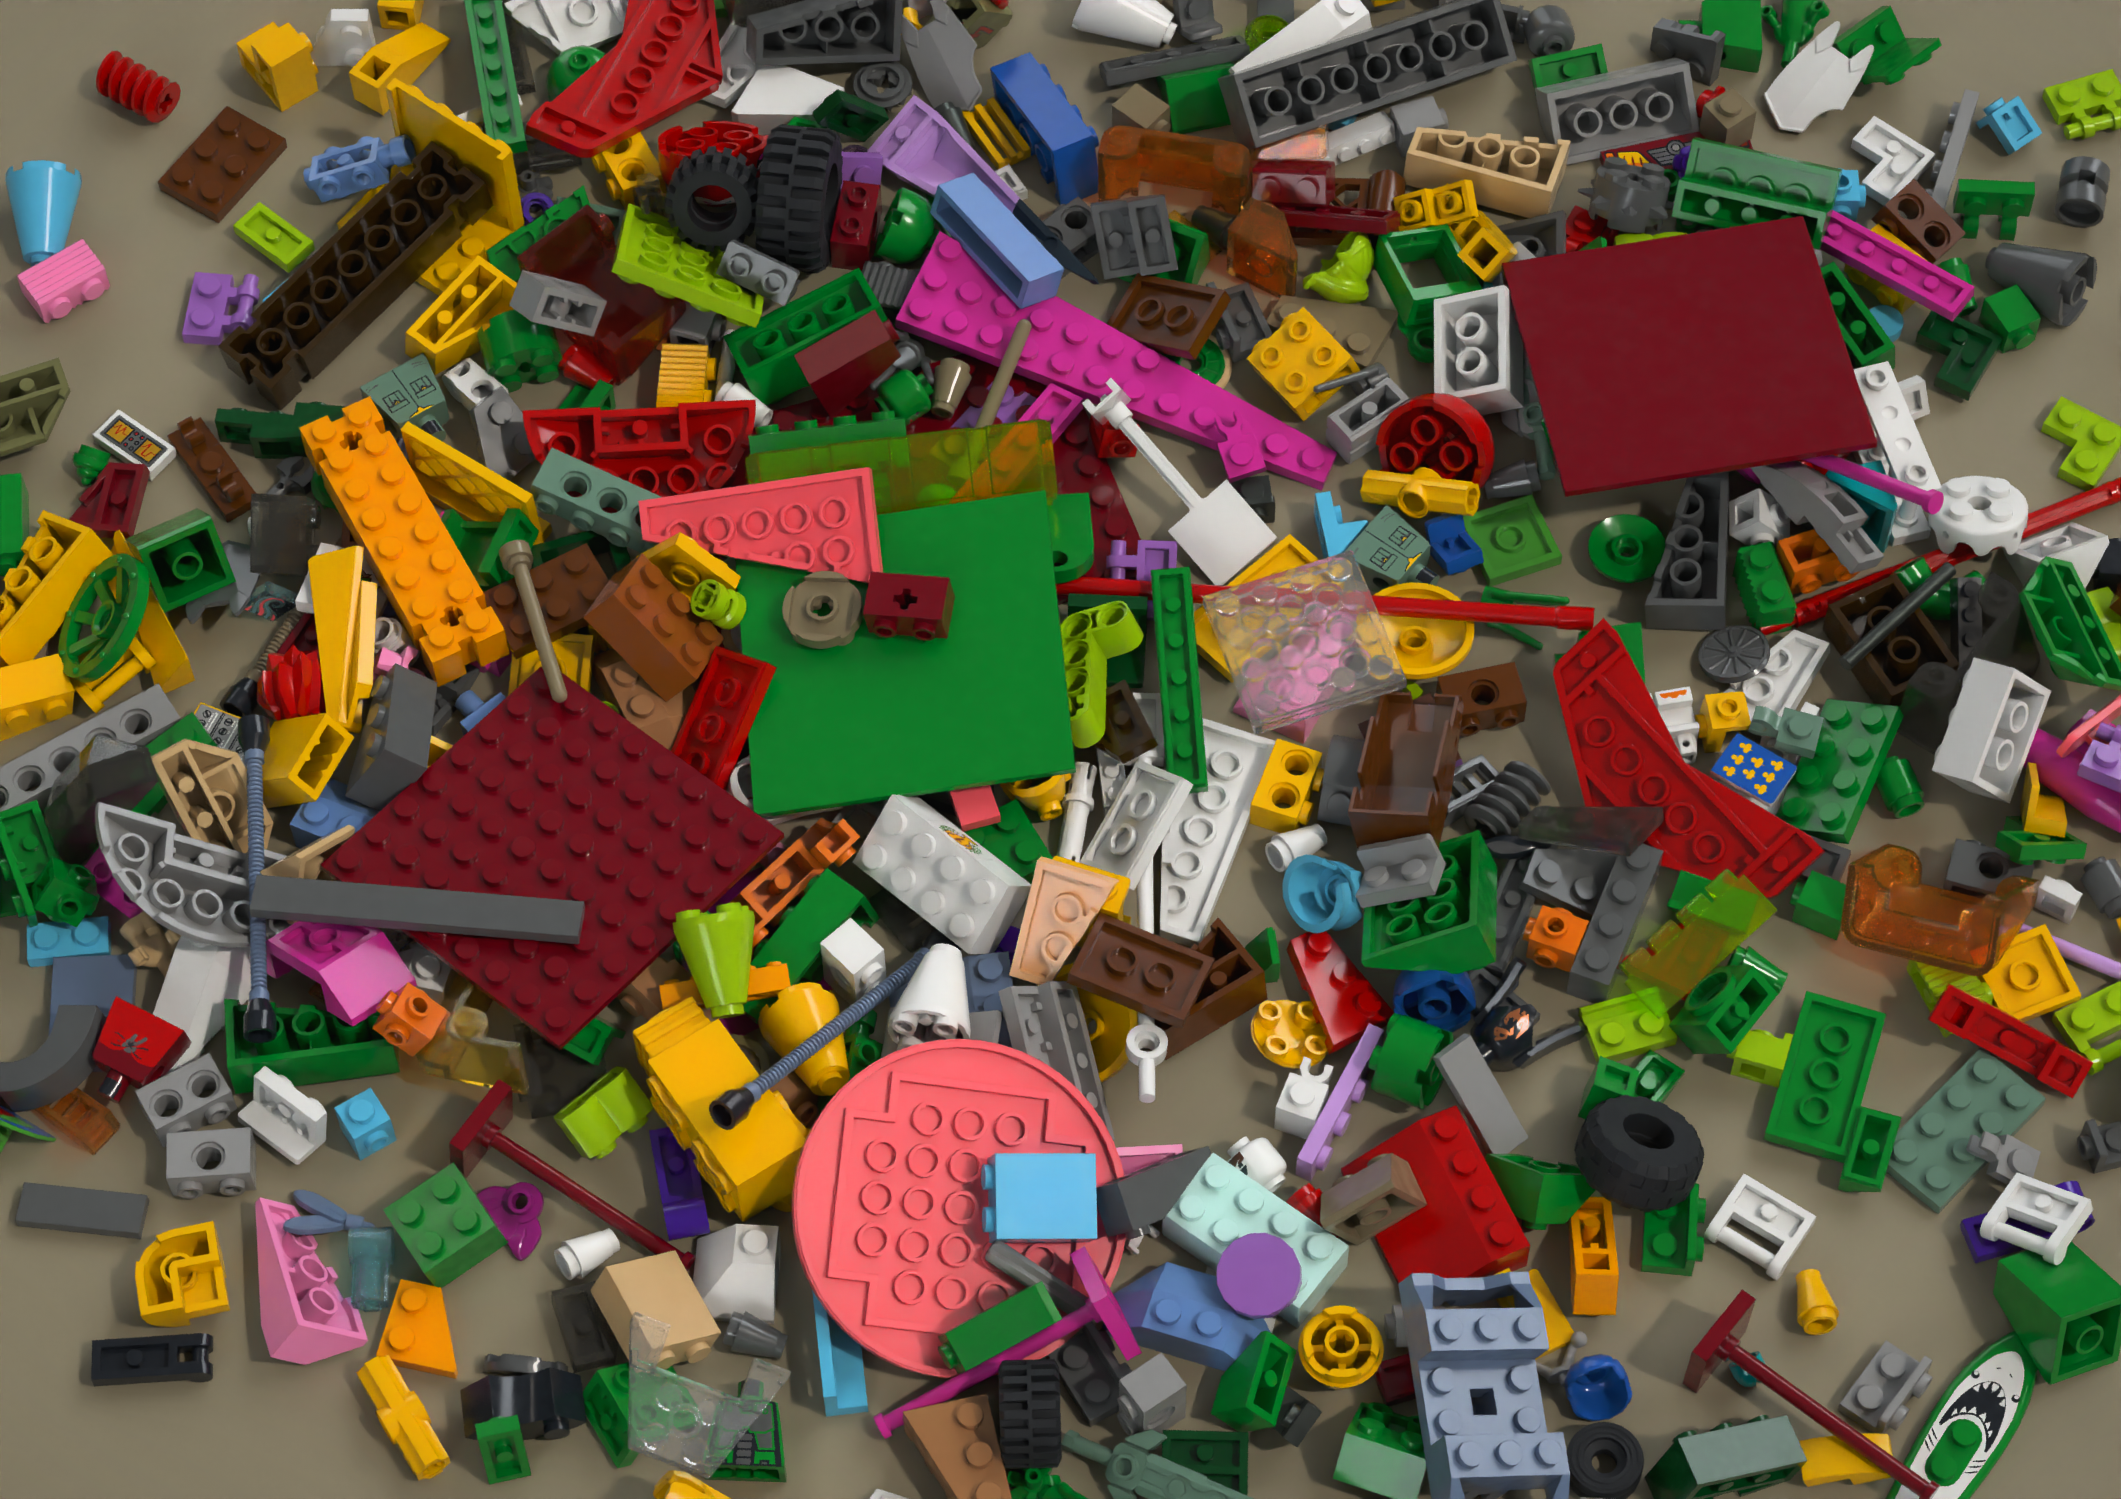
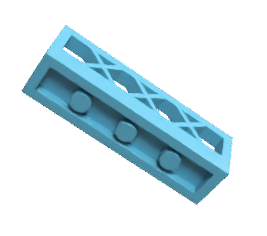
M812 1290L826 1417L868 1412L862 1348L828 1315Z

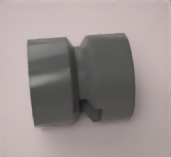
M2087 156L2073 157L2065 161L2061 169L2059 191L2057 192L2055 215L2060 221L2066 225L2080 228L2092 227L2102 221L2110 181V169L2107 164L2099 159Z

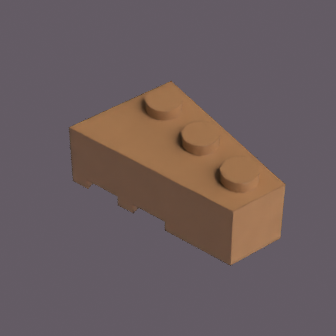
M987 1393L903 1411L904 1431L919 1450L931 1474H934L940 1483L947 1499H1012Z

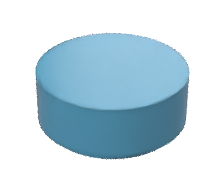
M1878 305L1869 310L1892 342L1896 341L1901 335L1904 324L1901 313L1888 305Z

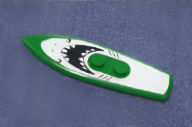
M2015 1331L2008 1333L1985 1348L1949 1384L1929 1414L1903 1462L1905 1466L1929 1483L1934 1480L1940 1485L1932 1499H1970L2000 1459L2021 1424L2032 1397L2038 1368ZM1894 1480L1886 1499L1920 1498L1897 1480Z

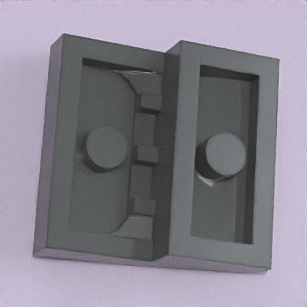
M1165 194L1091 203L1090 207L1104 280L1137 273L1145 276L1178 270Z

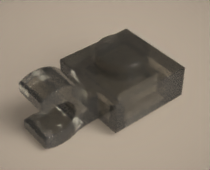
M652 173L636 175L637 187H633L635 206L641 207L642 214H650L651 211L664 216L667 193L661 191L659 179Z

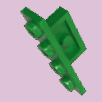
M34 800L0 812V846L4 857L0 858V869L5 882L13 880L17 890L16 894L11 895L18 918L26 916L30 928L37 926L38 922L27 889L32 887L52 856L59 859L38 801Z

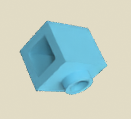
M371 1087L334 1107L340 1129L360 1161L397 1140L391 1119Z

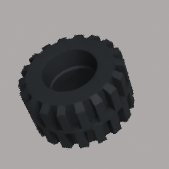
M716 146L708 147L706 154H703L701 149L692 152L691 159L685 156L680 161L679 167L675 168L672 174L665 204L666 214H670L668 222L671 228L678 226L677 236L682 241L686 237L690 238V246L696 249L699 244L706 245L705 251L713 252L715 246H720L721 251H725L731 240L743 243L745 235L750 237L755 229L757 189L760 177L756 178L757 168L754 164L745 165L747 157L741 153L737 158L731 155L733 149L724 147L723 153L717 152ZM707 185L720 186L733 196L736 206L723 213L710 212L697 203L693 192Z
M1055 1359L1002 1361L999 1367L1001 1458L1003 1459L1005 1469L1057 1468L1062 1459L1059 1367Z

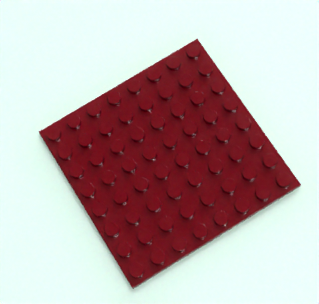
M1803 216L1502 263V270L1507 288L1510 291L1513 310L1565 497L1877 448V440Z
M541 666L427 768L415 783L408 785L320 866L325 873L336 881L584 901L585 914L579 944L402 930L550 1044L561 1050L677 940L673 929V923L677 922L675 913L700 909V913H705L784 838V833L562 672L568 696L562 703L555 702L552 699L543 667Z

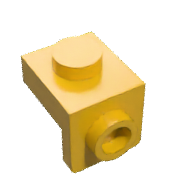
M1743 692L1705 694L1699 714L1694 715L1695 721L1698 722L1700 727L1698 738L1702 739L1704 753L1720 752L1727 732L1748 730L1751 725L1746 698Z

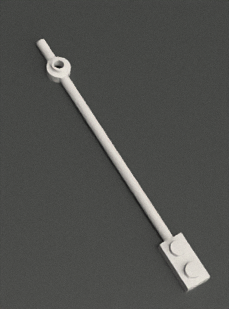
M1132 692L1158 746L1124 765L1134 766L1137 760H1141L1153 766L1163 767L1165 755L1160 693ZM1152 858L1137 884V927L1154 934ZM1138 1012V1025L1132 1028L1127 1035L1125 1052L1128 1059L1139 1068V1100L1143 1103H1151L1156 1099L1155 1066L1162 1063L1166 1057L1168 1038L1165 1032L1155 1025V1018ZM1142 1048H1149V1049H1151L1152 1051L1146 1052V1051H1142V1050H1140V1049H1142Z

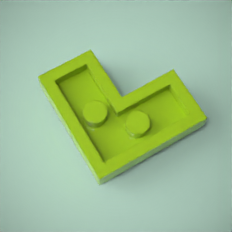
M2062 396L2044 421L2041 432L2072 447L2071 452L2059 468L2057 477L2084 491L2096 488L2121 450V426Z

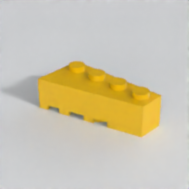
M59 654L0 668V742L72 714L75 690L69 676L63 672L64 665Z

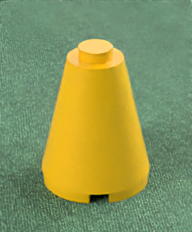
M813 982L799 983L777 993L779 1000L770 1008L768 1004L763 1007L758 1023L763 1038L783 1058L840 1014L839 1003L835 994L831 990L830 992L823 990L821 984ZM843 1032L794 1070L798 1077L816 1095H834L849 1081L850 1074Z

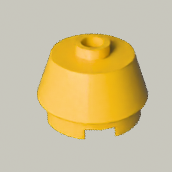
M1339 1305L1325 1308L1321 1313L1308 1321L1299 1337L1298 1352L1302 1365L1314 1379L1328 1388L1345 1390L1365 1382L1374 1375L1382 1362L1384 1345L1378 1328L1369 1318L1359 1313L1356 1308Z

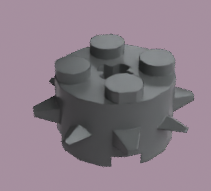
M1608 157L1605 159L1604 165L1599 166L1595 179L1591 180L1593 188L1578 189V193L1591 198L1588 210L1591 219L1596 220L1599 215L1608 219L1607 227L1624 232L1644 233L1646 226H1653V229L1656 231L1660 230L1663 220L1668 219L1666 211L1673 210L1674 206L1673 202L1668 201L1671 182L1664 176L1665 168L1653 163H1644L1640 167L1628 165V162L1622 158Z

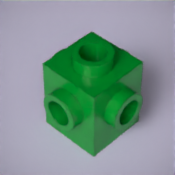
M53 856L31 887L34 909L43 912L54 922H65L74 927H78L85 915L90 916L94 912L99 901L95 875L82 865H71Z

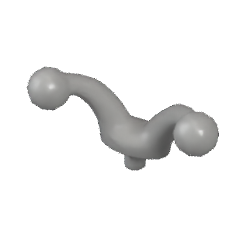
M1576 1331L1572 1334L1562 1366L1552 1369L1536 1361L1537 1373L1549 1383L1560 1382L1564 1387V1380L1570 1366L1574 1364L1577 1348H1581L1587 1343L1586 1334L1581 1331Z

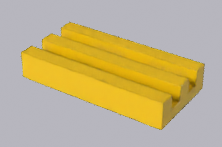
M994 97L988 99L985 106L979 103L974 106V111L962 112L970 133L997 170L1008 164L1012 166L1031 156V148ZM990 114L993 116V118L995 119V121L998 123V125L1001 127V129L1003 130V132H1004V133L1006 134V136L1009 138V140L1011 141V143H1012V144L1014 145V147L1017 149V151H1018L1017 153L1015 152V150L1013 149V147L1010 145V143L1008 142V140L1005 138V136L1002 134V132H1001L1000 129L997 127V125L994 123V121L992 120V118L989 116ZM981 119L983 124L991 133L993 139L1007 155V158H1002V156L997 151L995 146L992 144V142L989 140V138L984 133L982 128L976 122L977 120Z

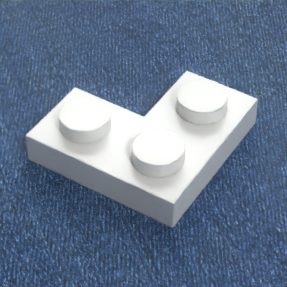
M1873 116L1859 131L1851 144L1852 149L1877 164L1862 181L1861 185H1865L1866 195L1882 205L1890 201L1913 179L1917 181L1933 164L1935 153L1876 116Z

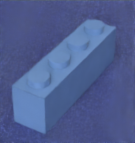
M974 173L938 185L930 213L1020 309L1056 296L1064 272L1063 266L991 192L989 187Z

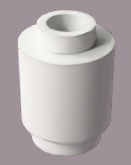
M387 617L376 619L374 653L376 655L382 647L398 654L407 646L415 648L407 630L399 621ZM421 650L418 651L417 656H416L415 659L408 665V668H409L410 666H412V665L417 661V659H418V657H419V655H420Z

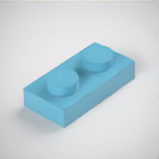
M108 916L83 918L78 927L65 922L57 923L54 921L38 923L37 926L31 928L27 924V961L30 967L53 965V957L111 955V922Z

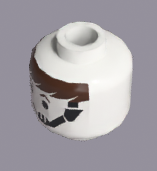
M1245 1136L1227 1151L1231 1156L1228 1160L1229 1164L1270 1192H1275L1286 1181L1283 1175L1287 1169L1286 1162L1268 1139L1261 1137L1250 1141Z

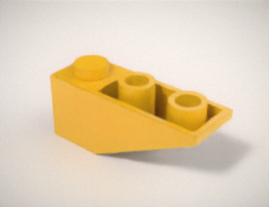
M420 22L371 47L349 71L354 99L384 116L390 109L385 87L394 78H397L406 85L413 84L448 46L451 39Z

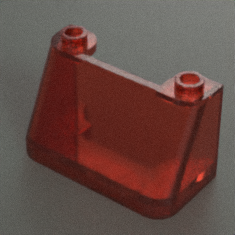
M587 204L517 256L521 272L525 270L585 285L607 301L594 336L564 329L560 330L574 344L577 343L581 347L586 345L611 371V374L616 377L615 384L619 386L633 376L686 312V301L677 297H663L657 294L652 287L641 283H627L621 280L617 274L611 272L617 248L612 234L615 231V227L604 213L597 214Z

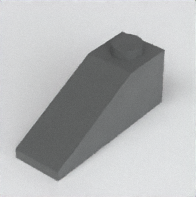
M1209 1146L1179 1153L1097 1186V1207L1107 1236L1111 1237L1125 1233L1126 1239L1130 1240L1150 1233L1149 1225L1167 1216L1211 1155Z

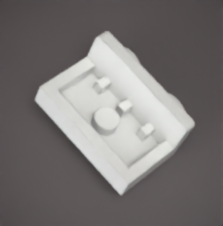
M266 1066L254 1075L253 1100L238 1113V1121L245 1127H250L253 1133L294 1164H300L326 1141L327 1112L319 1101L312 1097H306L294 1088L292 1082L284 1075H277Z

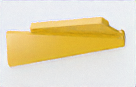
M117 530L114 533V545L111 552L114 555L124 553L134 557L121 531ZM117 576L108 582L115 599ZM149 585L147 606L135 636L157 661L149 670L145 667V673L151 672L154 685L159 683L166 694L195 681L189 659Z
M357 545L316 555L308 560L326 713L347 731L360 733L363 698L370 697L373 685L377 583L361 581L364 547Z

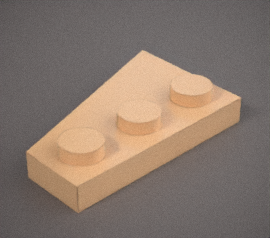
M1041 856L1036 863L1009 976L1038 985L1054 981L1119 880Z

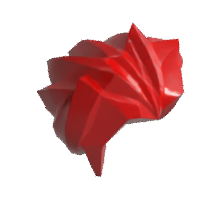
M293 644L286 654H268L266 670H262V675L257 682V702L269 717L279 721L326 713L318 649L299 651Z

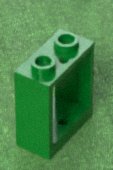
M1448 224L1390 232L1387 235L1379 234L1374 250L1375 261L1373 265L1405 326L1434 322V299L1482 290L1472 269L1457 256L1461 248ZM1434 258L1447 283L1413 289L1400 263Z

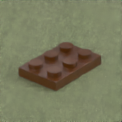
M226 106L158 181L159 188L162 192L213 221L220 223L287 148L286 139Z
M1137 273L1107 325L1158 353L1195 360L1230 303L1231 298L1222 289L1150 275L1141 276V274Z
M587 543L529 570L551 642L589 625L583 617L609 581ZM515 577L483 592L486 606L493 608L505 629L508 647L515 659L537 650Z
M1100 912L1068 974L1067 983L1182 1030L1212 969L1214 958Z

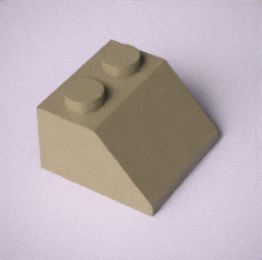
M1393 1153L1381 1154L1372 1158L1367 1163L1368 1167L1354 1175L1349 1174L1338 1178L1332 1184L1331 1189L1321 1194L1320 1222L1323 1229L1358 1246L1428 1205L1408 1161Z

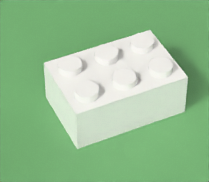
M1505 285L1434 299V393H1445L1461 398L1471 404L1481 415L1524 407L1523 343L1513 310L1510 291Z
M1974 657L1970 669L1967 670L1963 677V688L1957 704L1950 712L1949 725L1942 744L1935 752V762L1932 771L1969 792L2010 804L2051 690L2015 668Z

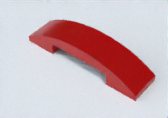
M1950 983L1947 984L1928 1017L1929 1021L1964 1040L1967 1039L2071 1098L2075 1096L2093 1065L2091 1060L2061 1042Z

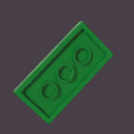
M1827 699L1820 713V717L1824 719L1813 759L1801 757L1796 773L1791 779L1776 816L1810 836L1827 842L1849 844L1904 717L1899 706Z
M1806 991L1763 1140L1845 1163L1886 1013Z

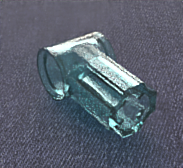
M393 1227L350 1228L348 1233L349 1262L352 1266V1307L364 1312H379L381 1309L389 1307L390 1264H394L395 1260Z

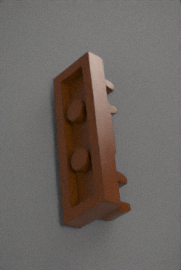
M190 416L177 423L178 430L167 435L169 443L176 448L178 456L228 523L251 510L253 504L259 500V496L201 417L193 421V418Z

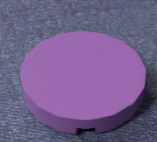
M1250 1233L1234 1240L1224 1250L1217 1265V1286L1224 1301L1238 1314L1252 1319L1271 1318L1279 1314L1280 1311L1284 1310L1287 1306L1289 1307L1296 1300L1302 1285V1269L1294 1250L1281 1238L1268 1233Z

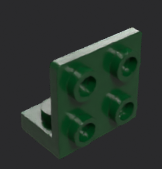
M1069 593L1068 616L1113 601H1123L1128 605L1143 631L1144 637L1140 645L1134 650L1107 659L1106 687H1111L1125 679L1130 688H1142L1144 685L1148 597Z

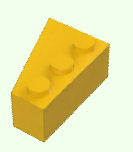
M478 255L405 332V354L410 358H414L424 353L434 375H437L479 352L481 349L477 338L478 330L481 326L483 331L491 326L489 320L494 316L514 310L509 304L517 283Z

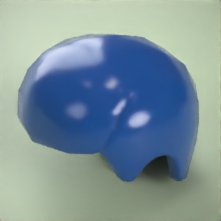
M1597 1354L1582 1358L1570 1366L1564 1380L1566 1396L1574 1414L1586 1420H1609L1622 1413L1632 1398V1390L1624 1367L1617 1359H1613L1609 1355Z

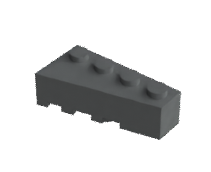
M1729 471L1687 478L1675 513L1676 517L1672 529L1669 531L1665 542V550L1661 562L1658 564L1654 575L1651 592L1648 593L1644 605L1646 629L1725 630L1730 501Z

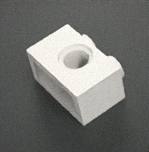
M849 918L820 943L824 980L850 1005L887 978L884 949L852 918Z

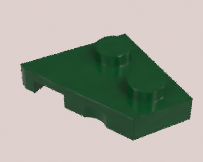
M1163 1430L1162 1434L1167 1436V1439L1162 1442L1163 1458L1203 1474L1208 1479L1242 1494H1248L1249 1432Z

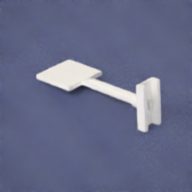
M1110 378L1105 383L1113 391L1108 396L1104 394L1097 406L1088 398L1082 404L1102 425L1109 421L1116 430L1120 428L1189 507V513L1170 528L1168 532L1214 585L1224 586L1278 539L1277 536L1227 479L1206 498H1201L1132 419L1133 413L1126 406L1131 401L1130 397Z

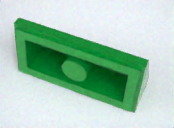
M1860 1106L1838 1190L1845 1192H1881L1901 1117Z

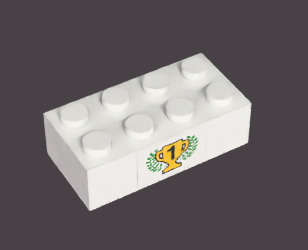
M892 794L853 860L855 865L968 954H989L995 952L1029 895L1031 888L1029 882L918 796L905 797Z

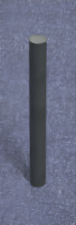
M1945 562L1839 658L1841 666L1846 670H1851L1956 574L1954 566Z

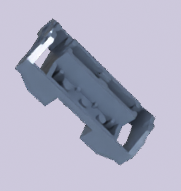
M1529 1271L1506 1272L1479 1278H1443L1433 1273H1411L1398 1285L1431 1499H1473L1477 1495H1481L1482 1499H1497L1509 1490L1545 1489L1546 1499H1569L1570 1470L1564 1433H1547L1535 1359L1549 1349L1543 1307L1531 1285ZM1512 1295L1515 1308L1433 1309V1306H1440L1444 1302L1451 1306H1465Z

